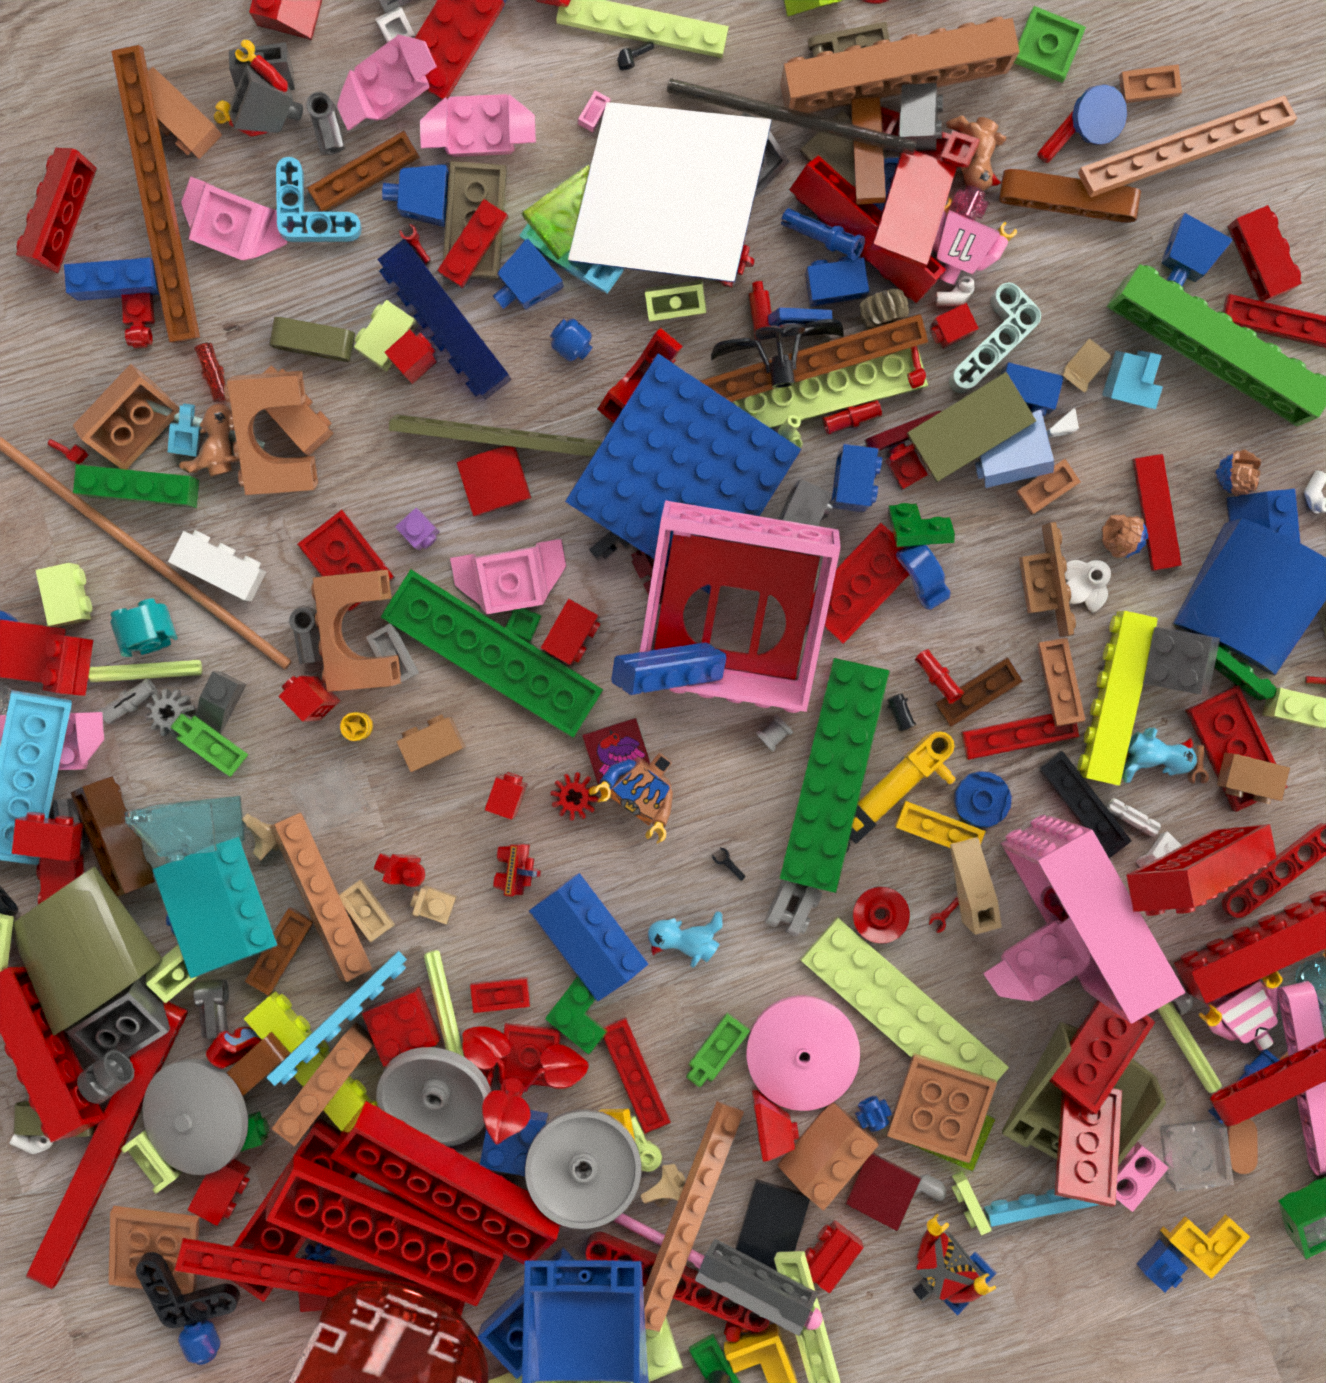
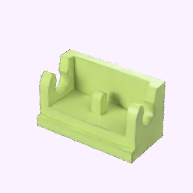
M146 1130L121 1148L123 1153L127 1151L154 1184L155 1187L152 1190L155 1194L182 1173V1171L175 1169L161 1158L151 1144Z

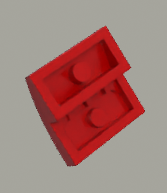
M503 446L456 462L473 516H480L496 509L509 507L531 499L516 447Z

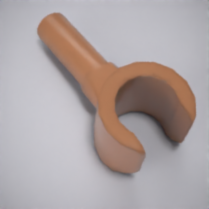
M1197 745V764L1194 769L1188 772L1187 778L1190 783L1195 784V775L1200 772L1201 783L1205 784L1209 780V774L1204 770V746Z

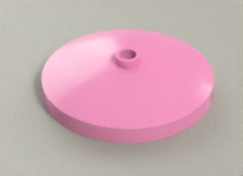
M800 995L781 999L770 1005L758 1016L748 1035L746 1058L754 1083L768 1099L787 1109L809 1111L833 1103L848 1090L858 1071L860 1047L852 1024L839 1008L821 998ZM807 1052L809 1054L807 1059H799L801 1053Z

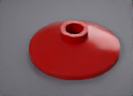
M883 886L874 887L862 893L857 899L853 908V921L857 931L865 939L873 943L885 944L895 941L906 931L910 921V910L904 897L896 890ZM878 909H884L885 915L881 919L875 917V912Z

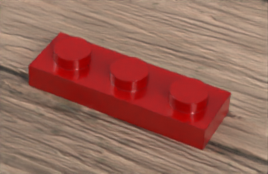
M483 199L438 268V273L463 289L509 218L508 214Z

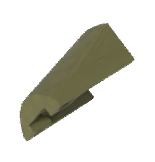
M96 867L82 874L13 923L12 937L53 1036L118 994L162 960L159 953Z
M1063 1022L1058 1024L1002 1129V1134L1026 1148L1032 1145L1057 1159L1062 1091L1049 1080L1071 1052L1070 1041L1079 1029ZM1134 1059L1130 1061L1114 1086V1089L1122 1090L1118 1166L1166 1104L1157 1077Z

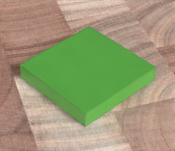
M1033 6L1019 39L1018 46L1020 52L1014 63L1063 83L1086 27Z

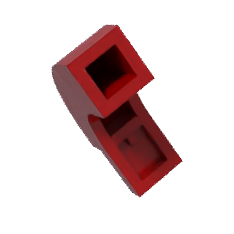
M660 328L655 332L632 368L607 392L597 410L614 423L655 356L660 354L674 364L675 358L683 346Z

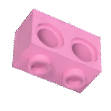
M1138 1141L1119 1164L1117 1184L1122 1179H1128V1182L1123 1189H1117L1116 1199L1132 1212L1169 1168ZM1140 1157H1145V1163L1141 1167H1135L1136 1160Z

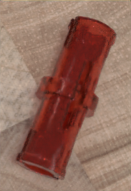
M211 342L199 344L194 347V350L203 370L201 371L202 378L207 381L213 402L225 401L224 386L226 382L223 376L224 368L222 365H219Z

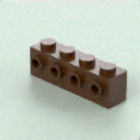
M113 776L82 786L71 792L105 881L115 895L119 897L154 883L153 868L145 858L142 841L135 833L131 813L125 808L121 798V788L115 783Z

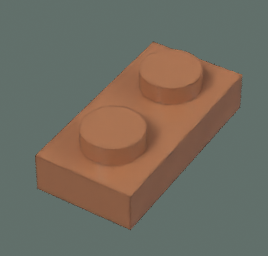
M1179 64L1123 71L1119 75L1121 93L1126 103L1179 97L1182 93Z
M1063 459L1054 465V473L1036 477L1017 490L1016 493L1032 515L1081 481L1067 460Z

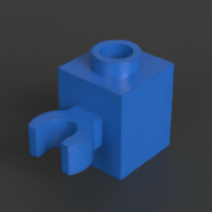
M1160 1239L1136 1263L1142 1272L1164 1293L1171 1286L1176 1288L1183 1281L1181 1276L1188 1269L1181 1260L1184 1255L1172 1243L1167 1247Z

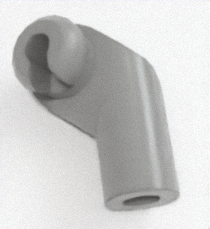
M930 1175L920 1176L922 1179L915 1194L924 1192L938 1202L946 1198V1187L940 1180Z

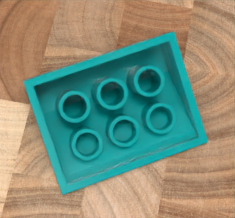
M239 837L212 845L152 869L190 979L277 946Z

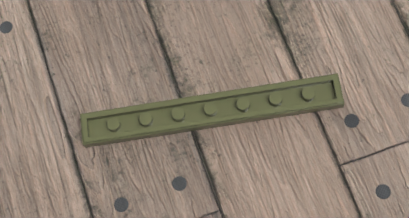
M400 414L394 415L389 420V431L593 457L602 440Z

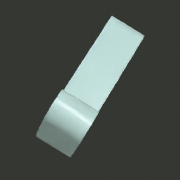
M1008 282L1000 285L991 296V307L1004 322L952 372L949 384L956 393L962 394L970 391L1039 324L1041 311L1014 283ZM1000 293L1010 295L1012 303L1004 304L1000 300ZM1021 313L1030 316L1031 325H1025L1020 321L1019 316ZM999 333L1008 334L1011 338V344L1005 345L1001 343ZM979 353H987L990 356L991 363L989 365L982 364L978 358ZM970 368L975 371L964 383L960 382L961 376Z

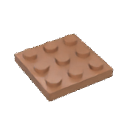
M913 1053L886 1132L887 1136L970 1163L997 1085L996 1080Z
M114 1206L110 1212L109 1285L143 1289L136 1275V1266L145 1253L155 1252L165 1259L181 1293L195 1292L197 1288V1274L174 1270L182 1239L199 1240V1216ZM164 1286L155 1287L157 1291L169 1292Z

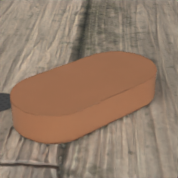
M1247 1119L1234 1126H1226V1161L1230 1168L1239 1174L1252 1172L1258 1163L1257 1127L1251 1119Z

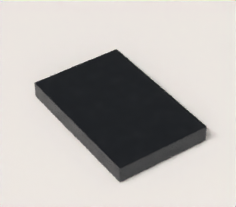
M756 1179L735 1249L777 1271L774 1258L777 1252L795 1251L810 1199L802 1192Z

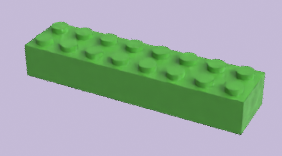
M1139 264L1123 279L1106 306L1296 427L1319 418L1326 407V376L1319 373L1314 374L1306 369L1305 363L1301 360L1287 357L1281 353L1282 350L1277 345L1269 342L1265 343L1257 338V334L1253 330L1236 325L1228 314L1216 312L1209 308L1208 303L1204 299L1190 296L1183 291L1184 289L1180 284L1163 279L1159 276V272L1151 266Z

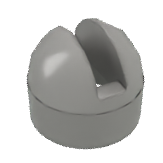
M1188 992L1171 1001L1181 1016L1188 1012L1194 1003L1193 997Z

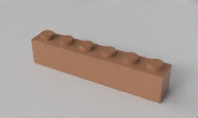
M302 813L294 814L270 825L271 832L339 980L347 982L371 970V964Z

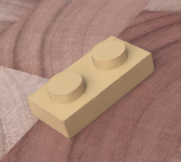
M362 879L339 895L345 909L370 943L395 925Z

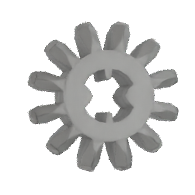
M162 689L161 695H152L155 704H146V708L152 710V714H147L145 718L146 720H154L150 728L152 730L160 728L161 736H167L169 732L172 736H178L179 733L170 726L181 713L192 719L193 716L188 714L189 711L195 710L196 707L194 705H186L190 700V696L184 695L181 697V690L174 689L171 693L169 689ZM167 708H172L171 711H175L174 717H169L170 714H166Z

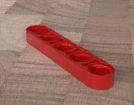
M1326 823L1316 825L1276 856L1277 858L1267 863L1268 867L1258 869V873L1250 875L1248 879H1245L1229 891L1222 900L1224 911L1236 918L1247 916L1325 857L1326 844L1321 841L1320 834L1326 829ZM1303 845H1307L1311 849V856L1306 861H1301L1298 857V850ZM1281 862H1285L1289 867L1288 874L1283 878H1279L1275 873L1276 866ZM1262 879L1266 883V890L1263 894L1256 895L1253 892V884L1255 881ZM1235 897H1241L1244 901V906L1239 912H1233L1230 908V902Z

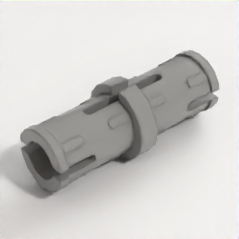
M146 678L131 690L121 692L119 698L104 708L99 709V712H102L103 720L106 723L112 724L127 712L137 710L139 704L150 698L153 694H157L158 691L152 681Z

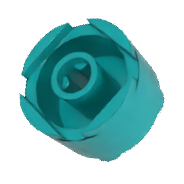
M153 598L140 601L138 607L129 610L122 608L110 613L112 618L110 624L120 654L123 657H133L132 651L140 650L141 655L153 653L170 646L171 638L175 641L178 639L167 605L156 603Z

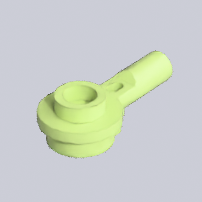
M632 1116L631 1121L635 1143L641 1159V1170L645 1172L654 1171L661 1164V1150L651 1141L646 1140L636 1116Z

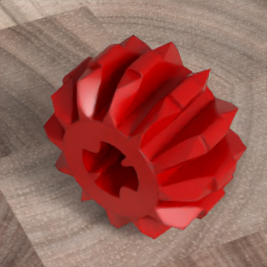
M580 772L575 773L573 782L568 773L564 774V780L567 785L557 780L555 785L561 791H551V796L560 797V800L554 801L552 806L558 807L562 804L563 808L560 810L559 815L562 817L569 810V820L572 821L575 819L576 811H578L581 819H585L586 813L583 808H586L589 812H594L595 810L588 801L597 802L599 800L598 796L589 794L591 787L587 788L586 786L590 782L591 777L587 776L583 783L579 782ZM570 789L582 793L583 797L579 798L580 803L576 804L574 800H568L567 795L571 794L569 792Z

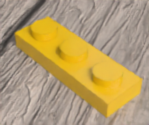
M905 800L894 826L948 848H951L950 844L976 837L981 845L986 832Z

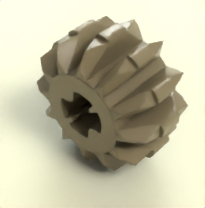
M884 290L862 301L860 304V316L866 329H871L907 318L909 315V304L902 290Z

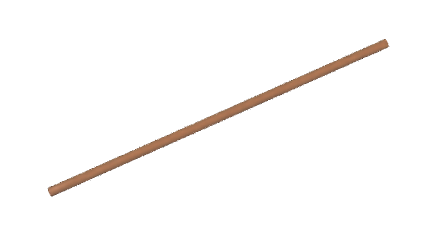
M0 436L1 452L283 669L288 668L292 660Z

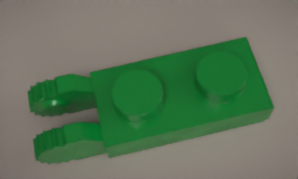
M1219 644L1214 666L1218 672L1233 684L1239 685L1241 690L1254 697L1253 699L1260 701L1276 696V686L1271 684L1269 679L1258 678L1253 674L1254 670L1252 667L1244 662H1238L1231 656L1232 652L1227 647Z

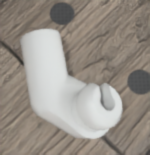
M964 276L960 278L959 283L951 292H936V306H960L964 304L974 292V280L969 276Z
M1318 470L1314 472L1304 490V495L1312 512L1326 513V498L1321 491L1326 483V473Z
M14 1134L9 1144L30 1154H36L49 1149L53 1142L51 1143L46 1136Z

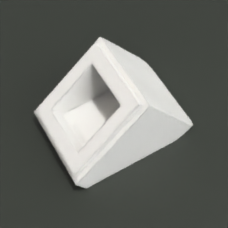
M397 7L375 19L387 43L398 34L411 38L415 36L401 7Z
M1075 408L1047 430L1048 438L1069 435L1079 429Z

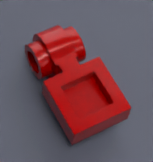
M151 293L121 295L123 323L127 326L132 325L129 329L125 330L126 343L128 346H133V348H147L148 345L153 343L151 328L145 327V324H155L153 295Z

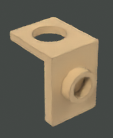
M1089 338L1064 367L1062 375L1085 393L1088 389V383L1111 358V355Z

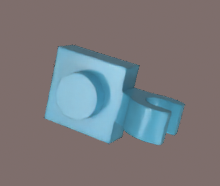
M183 403V406L180 405L179 423H171L169 427L167 452L198 456L201 427L192 426L195 405Z

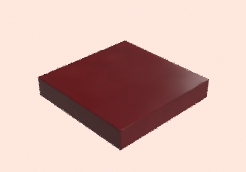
M872 1153L864 1162L846 1205L898 1231L922 1178Z

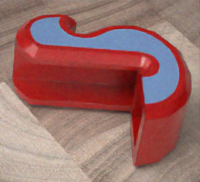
M238 1027L232 1034L228 1031H222L207 1049L206 1057L213 1066L224 1069L240 1061L262 1039L250 1027Z

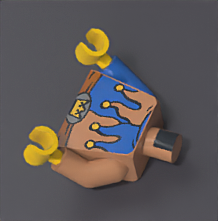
M658 753L650 764L640 757L613 764L601 778L600 785L591 787L589 794H596L600 790L601 798L597 801L598 803L612 798L648 826L652 823L654 826L646 831L645 837L647 839L651 838L653 831L658 834L656 842L658 844L666 838V830L664 828L671 813L672 785L670 780L663 774L672 762L663 754Z

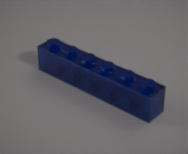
M405 239L401 240L377 259L382 266L378 270L388 284L394 282L400 289L396 292L397 296L406 307L410 304L417 312L413 317L423 330L426 327L430 328L434 334L430 339L440 352L446 349L452 358L448 362L457 374L463 371L469 379L465 384L475 397L480 394L486 400L512 380L508 372Z

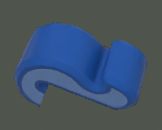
M927 545L905 546L897 551L896 558L910 574L916 596L925 609L931 610L950 599L951 592L945 584V574Z

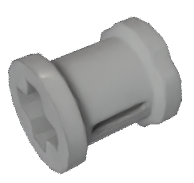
M777 714L773 717L774 721L762 732L758 731L756 733L772 752L776 750L775 746L786 735L794 733Z

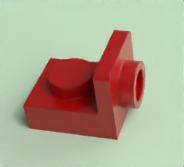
M904 443L896 446L889 451L891 456L885 461L901 490L928 475L914 451L915 447L913 444L907 447Z

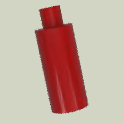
M756 281L751 283L753 292L748 295L755 340L761 341L756 338L755 331L762 327L771 326L768 323V315L772 313L769 291L764 290L763 281Z

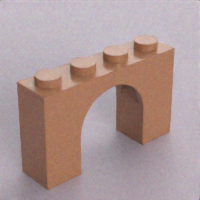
M302 371L232 376L224 386V395L226 401L231 404L232 413L229 414V425L232 431L235 430L237 442H234L233 445L234 455L236 459L240 460L241 470L238 471V480L240 486L244 487L245 495L314 490L318 485L315 456L280 458L270 455L259 446L253 431L254 419L259 411L269 407L301 405L306 400Z
M388 570L314 577L311 593L316 601L315 623L320 633L318 648L320 655L323 657L324 669L322 671V679L326 685L327 692L389 687L402 683L400 680L401 673L398 655L360 656L347 646L343 639L341 628L346 611L355 603L391 598Z
M356 1022L343 1035L271 1128L294 1147L373 1047V1040L366 1029Z

